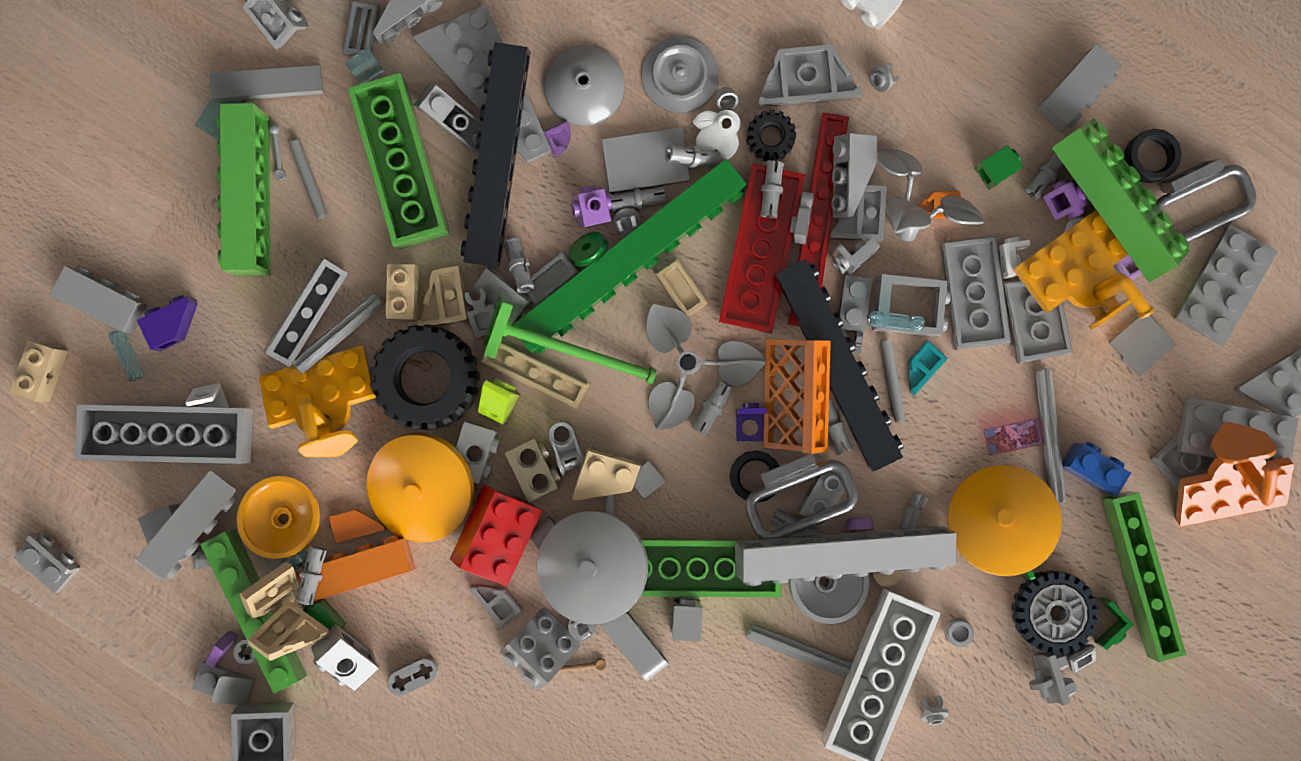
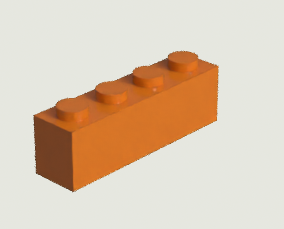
M398 535L381 539L383 545L372 547V544L368 543L355 547L356 553L346 556V552L342 551L329 555L330 561L324 562L322 565L321 574H323V577L318 582L314 601L416 569L407 539H399ZM301 570L296 572L299 586L301 581V577L299 576Z

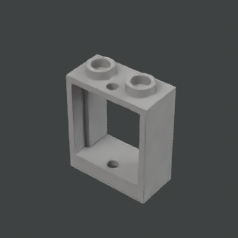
M881 274L877 277L872 331L929 337L942 336L943 331H946L948 326V315H944L945 304H949L951 290L947 288L948 281ZM892 284L936 289L933 327L888 323Z

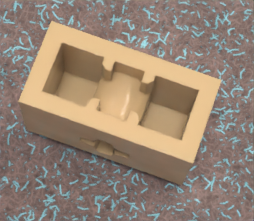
M387 264L386 319L392 322H417L419 320L420 268L415 264Z
M28 340L9 392L33 401L50 402L68 351L43 342Z

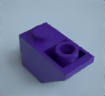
M184 295L177 296L169 300V305L161 309L160 307L152 308L144 313V317L137 320L150 350L161 352L185 340L198 305L196 299L185 297Z

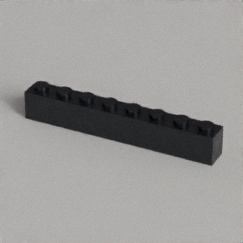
M494 42V49H490L488 53V66H491L490 77H486L484 81V93L487 94L486 105L482 104L480 109V121H483L482 132H478L476 138V148H479L478 159H474L472 166V175H475V183L469 189L468 202L472 204L470 213H467L465 217L464 228L468 232L467 239L462 241L460 252L461 256L464 257L463 262L499 268L501 265L531 51L525 46Z
M804 259L774 274L805 339L831 341L829 388L869 469L875 472L903 458L900 450L904 449L898 435H892L888 427L892 423L885 410L880 411L876 401L880 400L878 393L873 385L868 386L864 378L868 374L861 361L856 362L852 352L856 351L855 346L849 336L844 337L840 329L844 325L838 312L832 313L828 304L832 301L825 287L820 288L816 280L819 277V273L814 263H808L807 259Z

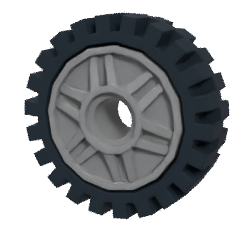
M1048 570L1035 573V579H1026L1027 582L1025 584L1021 583L1018 587L1020 589L1019 592L1015 593L1013 597L1015 604H1012V610L1014 611L1012 618L1016 623L1017 631L1024 640L1035 648L1051 654L1070 653V650L1076 651L1080 649L1079 646L1081 644L1086 645L1089 642L1087 638L1089 636L1093 637L1095 633L1093 630L1094 625L1098 626L1099 620L1096 619V615H1099V608L1095 605L1098 602L1096 597L1092 595L1093 591L1085 585V582L1065 572ZM1058 605L1060 613L1056 618L1052 619L1050 611L1054 606Z

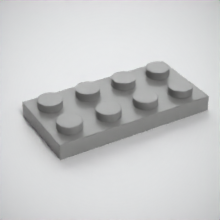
M1227 225L1173 319L1220 346L1225 345L1278 251L1233 225Z
M1189 397L1185 399L1177 452L1216 459L1218 456L1212 450L1211 442L1223 423L1232 422L1264 431L1276 444V452L1273 456L1264 458L1266 462L1287 457L1292 461L1299 418Z

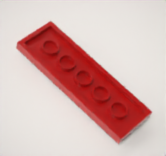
M753 163L718 323L772 334L781 294V288L774 274L786 269L793 237V233H790L792 218L797 217L806 174L783 170L781 180L783 193L779 195L778 217L769 218L768 215L764 218L760 216L763 201L761 188L762 185H765L767 166Z

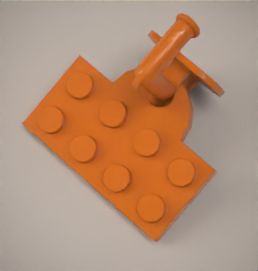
M1225 422L1211 442V448L1218 457L1211 463L1207 474L1180 479L1175 520L1181 527L1285 506L1288 502L1294 463L1289 457L1266 462L1264 458H1269L1276 452V444L1266 432L1232 422Z

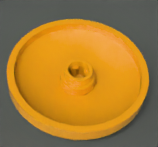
M410 433L388 442L377 452L368 470L367 493L376 516L390 531L407 540L431 542L448 536L463 523L472 508L474 481L466 460L453 445L435 435Z
M996 465L974 472L958 486L949 505L948 528L956 532L957 551L972 566L989 574L1014 576L1035 569L1053 552L1061 533V510L1052 490L1038 476L1016 466Z

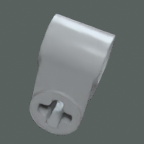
M565 421L557 422L551 427L549 438L554 449L556 462L563 476L566 475L567 471L580 467L585 454L581 444H579L573 426ZM564 426L569 430L570 436L568 440L559 441L556 439L555 430L557 427ZM577 457V459L566 462L568 459Z

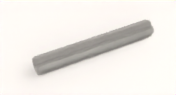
M375 293L371 294L295 358L293 365L299 372H306L379 310L384 304L383 301Z

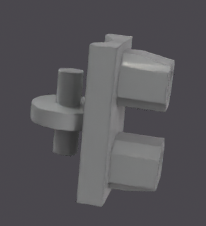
M1038 653L1033 655L1036 670L1033 672L1036 679L1029 682L1030 689L1039 690L1041 697L1046 698L1049 704L1060 703L1064 706L1071 703L1069 697L1077 692V688L1071 678L1062 677L1061 670L1068 668L1069 665L1066 655L1061 653Z

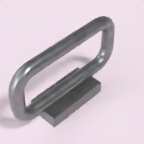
M1220 159L1207 160L1159 183L1162 192L1168 194L1157 199L1156 204L1162 211L1167 205L1231 175L1238 178L1245 195L1244 203L1183 233L1182 235L1189 243L1252 211L1256 204L1257 195L1246 169L1234 164L1223 167Z
M810 454L761 474L765 486L750 493L746 500L745 509L752 529L762 540L787 538L847 513L857 503L858 491L846 465L836 460H827L817 464L813 454ZM828 471H835L839 474L847 493L845 501L773 531L765 529L756 508L759 500Z

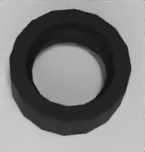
M1150 129L1140 133L1129 141L1124 150V160L1129 167L1132 166L1138 171L1141 178L1139 181L1144 183H1154L1169 177L1177 170L1181 163L1182 151L1179 142L1171 133L1162 129ZM1146 141H1156L1166 151V165L1159 171H1148L1139 162L1138 149Z
M760 451L745 452L737 457L731 466L729 474L731 486L735 493L745 501L752 492H749L742 486L739 477L740 471L746 463L754 460L762 461L768 465L770 470L780 467L776 459L768 453ZM775 494L759 500L758 503L769 500L770 498L775 496Z

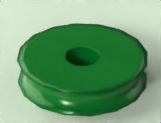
M600 232L587 233L573 243L569 251V257L577 267L590 266L603 257L607 251L608 242Z

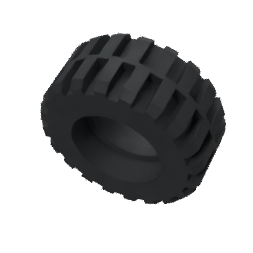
M416 324L408 326L406 330L400 329L394 332L393 338H387L381 344L383 346L380 352L376 351L373 358L376 360L375 367L370 369V375L373 376V382L370 383L371 391L376 393L375 401L377 405L383 407L385 410L384 414L389 418L396 420L402 426L411 427L412 429L432 430L449 426L453 421H458L463 417L462 414L473 405L472 400L474 396H477L479 390L477 382L480 380V372L477 371L476 365L478 363L476 357L472 355L470 347L454 333L434 325L425 324L424 326H419ZM420 352L438 354L446 361L451 372V380L447 392L440 399L432 403H418L412 400L404 392L401 383L402 370L406 361Z

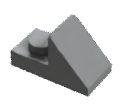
M203 661L200 664L192 689L211 695V702L247 704L256 679L218 665L213 669L206 664V661Z

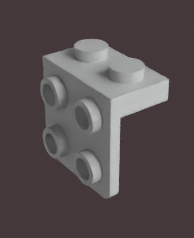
M543 608L534 615L499 653L503 656V661L510 668L516 669L523 676L522 678L528 686L540 690L550 682L580 648V642L574 639L569 631L547 609Z

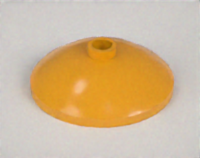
M286 476L269 477L252 486L243 497L237 513V527L244 544L255 554L269 559H285L300 553L313 540L320 521L319 505L313 492L299 480ZM287 514L288 522L283 524L282 517Z

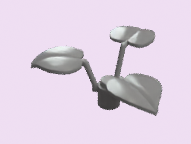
M896 149L879 150L878 161L883 169L893 175L906 176L908 179L905 199L894 197L887 203V214L894 233L900 239L914 241L919 230L929 227L931 219L939 212H943L944 217L952 222L984 224V218L977 208L966 199L958 196L948 195L942 197L940 200L941 205L937 206L930 214L923 208L917 207L916 204H912L910 196L914 179L913 175H919L922 172L921 164L907 152Z
M653 304L647 317L648 339L651 345L661 353H668L676 347L680 354L677 358V366L682 371L678 387L671 382H663L655 386L650 393L649 409L655 428L659 430L673 428L684 422L691 415L695 399L691 392L682 390L686 375L696 373L700 365L720 366L719 375L721 379L729 385L740 386L751 381L765 365L766 360L763 355L747 343L729 341L722 344L718 349L720 361L699 359L694 352L684 351L680 343L687 341L691 335L692 326L686 314L675 308Z

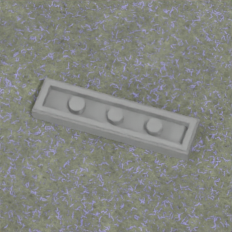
M320 65L210 73L211 99L213 102L323 94L322 69Z

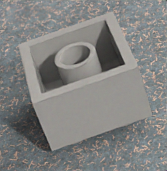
M294 702L238 704L231 713L232 761H293L295 758Z

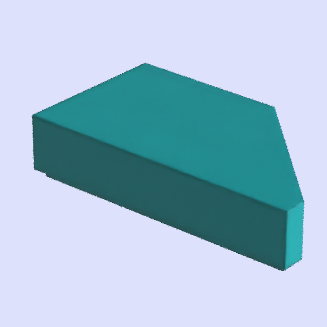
M929 340L925 341L908 360L910 394L913 396L917 394L948 359Z

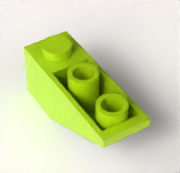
M496 378L493 382L485 380L478 412L501 424H506L520 396L514 393L516 387Z

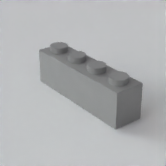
M320 258L264 348V352L290 367L348 273L326 259Z
M210 470L133 562L161 582L165 577L171 580L182 567L178 563L184 554L190 557L200 545L196 541L202 532L208 535L218 523L214 518L220 510L226 513L236 501L232 496L237 490Z

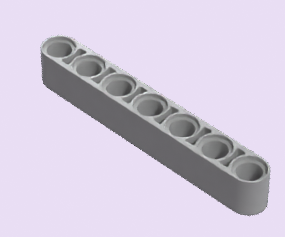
M548 517L537 526L530 536V539L539 550L548 532L557 524L551 517ZM628 611L612 621L600 624L646 681H649L669 664L662 652Z

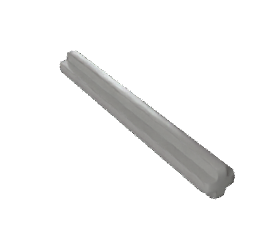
M1049 368L1038 369L1035 373L1047 484L1054 493L1058 503H1063L1066 501L1052 370Z
M751 625L747 632V639L844 678L850 673L852 663L757 625ZM861 675V676H860V678H863V679H865V680H868V678H867L866 676H864V675Z

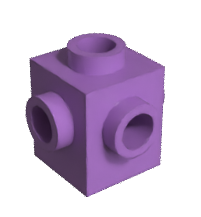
M1068 178L1053 185L1054 191L1043 196L1055 221L1066 215L1070 220L1084 213L1083 207L1091 203L1075 180L1069 182Z
M591 185L579 188L580 193L573 195L574 201H571V210L573 216L578 218L579 227L611 221L609 210L612 209V203L609 194H605L604 189L596 190V186Z

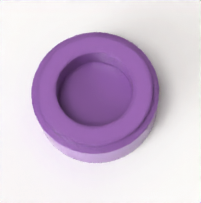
M872 518L847 519L846 530H874V520Z

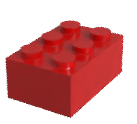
M484 484L450 556V560L459 569L508 586L542 510L531 502L528 503L526 500Z

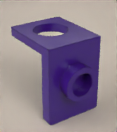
M743 403V408L736 409L737 441H764L763 414H766V408H759V403ZM746 420H753L757 423L758 430L756 434L752 436L744 434L742 425Z

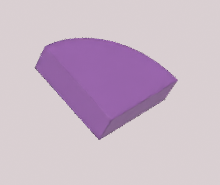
M568 121L544 131L555 158L566 150L570 142L571 130Z
M232 631L227 632L214 644L206 659V664L214 669L230 650L238 636Z

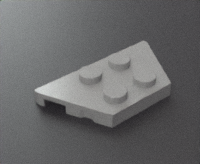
M833 44L778 49L759 98L758 107L861 98L863 93L850 76L851 72L847 66L839 59V54Z
M1301 347L1234 389L1236 392L1245 394L1256 401L1255 403L1262 408L1269 409L1275 414L1297 417L1301 414Z

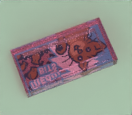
M1039 418L983 429L989 456L1045 444Z

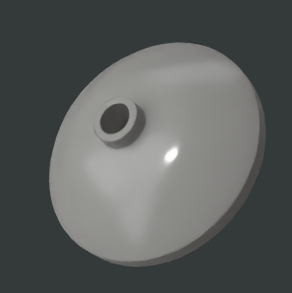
M576 46L560 53L548 67L544 80L545 96L550 108L559 118L576 126H593L606 121L619 108L625 90L623 73L617 61L604 50L593 46ZM582 77H586L589 80L585 85L579 84L578 81Z
M843 574L838 579L819 576L815 577L813 581H802L798 578L789 579V590L795 605L805 616L816 622L835 624L852 618L862 608L869 592V574L863 577ZM821 577H824L826 579V585L824 587H822L819 583Z

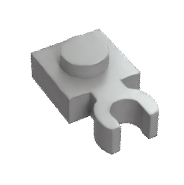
M802 193L798 217L792 218L790 233H795V243L806 244L814 193Z
M483 286L479 288L481 294L479 299H474L471 296L470 290L465 293L466 301L474 308L468 310L467 315L475 338L487 334L495 311L494 303L487 305L485 303L487 291Z

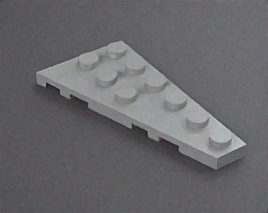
M485 4L412 37L479 110L482 104L486 105L487 94L484 93V81L486 77H490L491 66H488L489 50L494 49V42L503 43ZM525 92L517 152L529 163L552 153V150Z

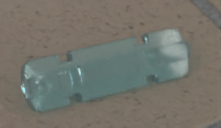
M873 311L869 316V325L872 327L884 326V328L910 329V331L921 332L924 328V318L920 316H912L910 318L909 315L886 313L884 315L883 312Z
M116 330L110 333L108 336L112 345L116 346L114 350L122 368L126 369L127 379L129 381L141 379L144 373L141 366H137L139 362L130 343L127 344L126 342L128 338L125 332Z

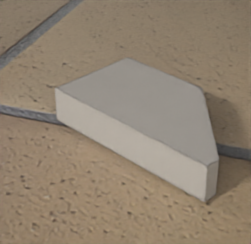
M476 585L469 588L500 628L523 610L506 588Z

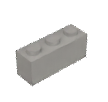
M1097 43L1040 104L1036 111L1059 131L1067 125L1072 128L1082 117L1079 112L1085 106L1090 108L1099 99L1100 95L1097 92L1103 86L1108 88L1116 80L1118 75L1115 72L1120 68L1121 64Z
M79 265L75 269L64 266L49 294L50 296L121 332L134 333L138 325L137 320L142 317L148 306L139 301L141 296L126 289L122 293L115 289L117 284L103 277L97 280L91 277L92 271Z

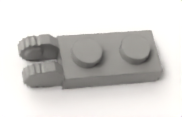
M845 275L839 316L844 326L840 327L844 337H846V331L855 332L853 344L856 351L853 353L860 354L863 333H865L873 279Z

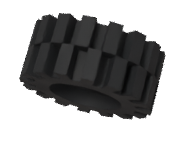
M770 109V112L766 113L765 110L759 116L756 115L753 121L750 122L746 134V143L749 145V151L751 153L754 152V157L757 159L760 157L764 162L768 160L777 162V159L782 160L790 153L795 143L796 127L794 123L790 122L791 118L789 116L785 117L783 115L784 112L779 111V113H775V110ZM769 126L776 127L781 133V141L774 146L766 145L761 139V131Z

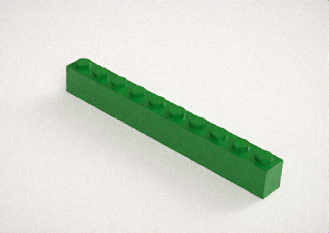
M726 158L609 249L596 263L586 267L513 325L555 338L558 334L560 337L565 336L574 328L572 324L576 320L581 318L584 321L595 312L593 307L602 301L606 304L617 295L615 292L617 288L621 285L629 286L638 278L636 274L643 268L648 271L660 261L657 258L665 251L670 254L681 245L679 240L685 235L689 237L695 235L702 228L700 224L707 218L712 221L724 211L721 207L730 201L734 204L745 195L743 190L746 188V182ZM521 339L532 354L537 351L541 354L548 349L547 347Z

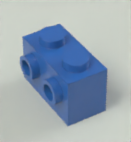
M1073 443L1062 461L1063 469L1105 495L1118 496L1131 475V472L1124 468L1125 463L1115 457L1110 456L1107 458L1100 454L1102 449L1093 443Z

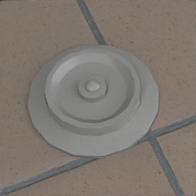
M673 37L661 41L649 51L643 63L642 82L646 94L656 106L668 112L688 113L701 108L711 99L718 86L719 69L714 55L704 44L688 37Z

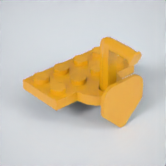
M1097 210L1013 269L1045 313L1050 312L1066 299L1074 306L1090 310L1095 317V320L1088 326L1091 330L1111 319L1131 303L1136 308L1139 318L1147 317L1154 312V308L1150 307L1133 281L1122 273L1117 274L1113 265L1126 257L1128 253ZM1123 291L1128 298L1119 303L1115 296Z
M363 345L322 357L304 373L299 372L295 366L258 376L268 426L274 429L296 422L298 427L305 432L307 441L298 445L299 452L305 457H338L348 451L358 442L357 436L353 432L343 430L351 416L350 405L376 398V393L371 391L370 383L373 382L372 375H370L367 352Z

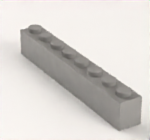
M945 526L735 542V575L746 585L752 586L760 585L762 581L786 583L788 579L795 578L802 581H813L815 577L819 576L838 579L843 574L863 577L867 576L868 572L893 574L894 570L918 572L920 568L944 570L945 566L956 565V532Z

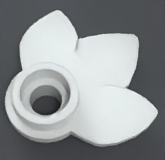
M708 110L697 115L693 123L701 131L696 138V146L707 151H715L717 149L723 160L726 158L729 160L739 146L736 133L740 129L741 121L738 114L732 110H722L719 113ZM725 118H729L732 122L731 127L728 129L722 126V121Z

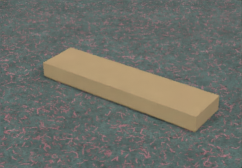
M500 342L495 358L485 356L483 353L480 360L481 363L578 409L589 387V384Z

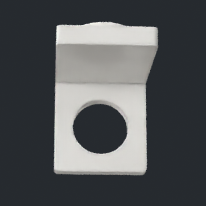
M220 383L193 388L185 402L187 406L197 404L198 407L229 408Z

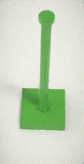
M500 293L483 343L485 356L495 358L502 337H506L508 334L645 379L646 383H653L657 371L655 368L650 367V369H646L511 324V321L508 320L513 308L511 296Z

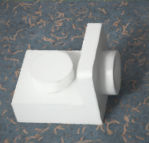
M1021 237L1004 239L1005 244L998 246L1002 279L1017 276L1013 269L1021 264V258L1019 254H1016V250L1031 246L1030 240L1021 241Z

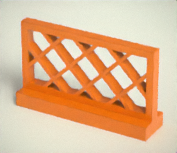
M766 339L764 400L766 414H764L763 448L802 451V453L810 454L828 452L831 341ZM775 345H780L786 353L780 361L775 357ZM800 346H805V359L801 363L794 353ZM789 359L797 367L791 375L783 367ZM778 372L785 380L779 389L774 384V376ZM800 373L804 376V387L802 390L794 382ZM789 386L796 394L790 403L783 396V392ZM777 399L785 408L778 416L774 412V403ZM799 401L804 405L801 418L793 409ZM787 414L795 422L789 431L782 422ZM776 427L784 435L779 442H773V430ZM799 428L803 432V445H799L793 437V434Z

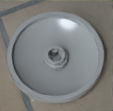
M585 511L564 518L548 532L538 553L537 576L545 598L556 611L578 623L601 624L622 616L639 600L647 582L648 559L640 537L624 520L606 512Z

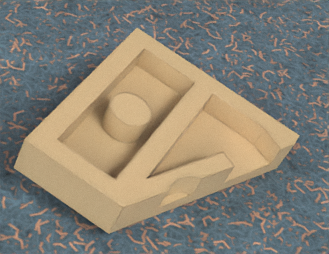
M461 266L432 270L429 290L425 293L423 300L425 305L421 319L417 320V325L439 326L469 320Z
M587 448L571 495L572 500L577 501L631 492L640 469V463Z
M287 561L240 593L245 610L252 618L263 616L268 612H276L288 600L297 606L302 605L295 601L299 590V583L293 566Z
M288 600L248 639V643L268 660H272L326 638L329 635V630Z

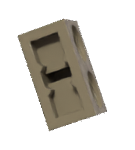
M534 438L505 452L528 503L560 488L558 482L562 481L556 467H550L546 459L550 454L543 441L539 443L537 438ZM526 449H532L536 453V460L531 465L526 464L522 459V454ZM539 473L544 474L548 478V485L545 489H539L534 485V477Z

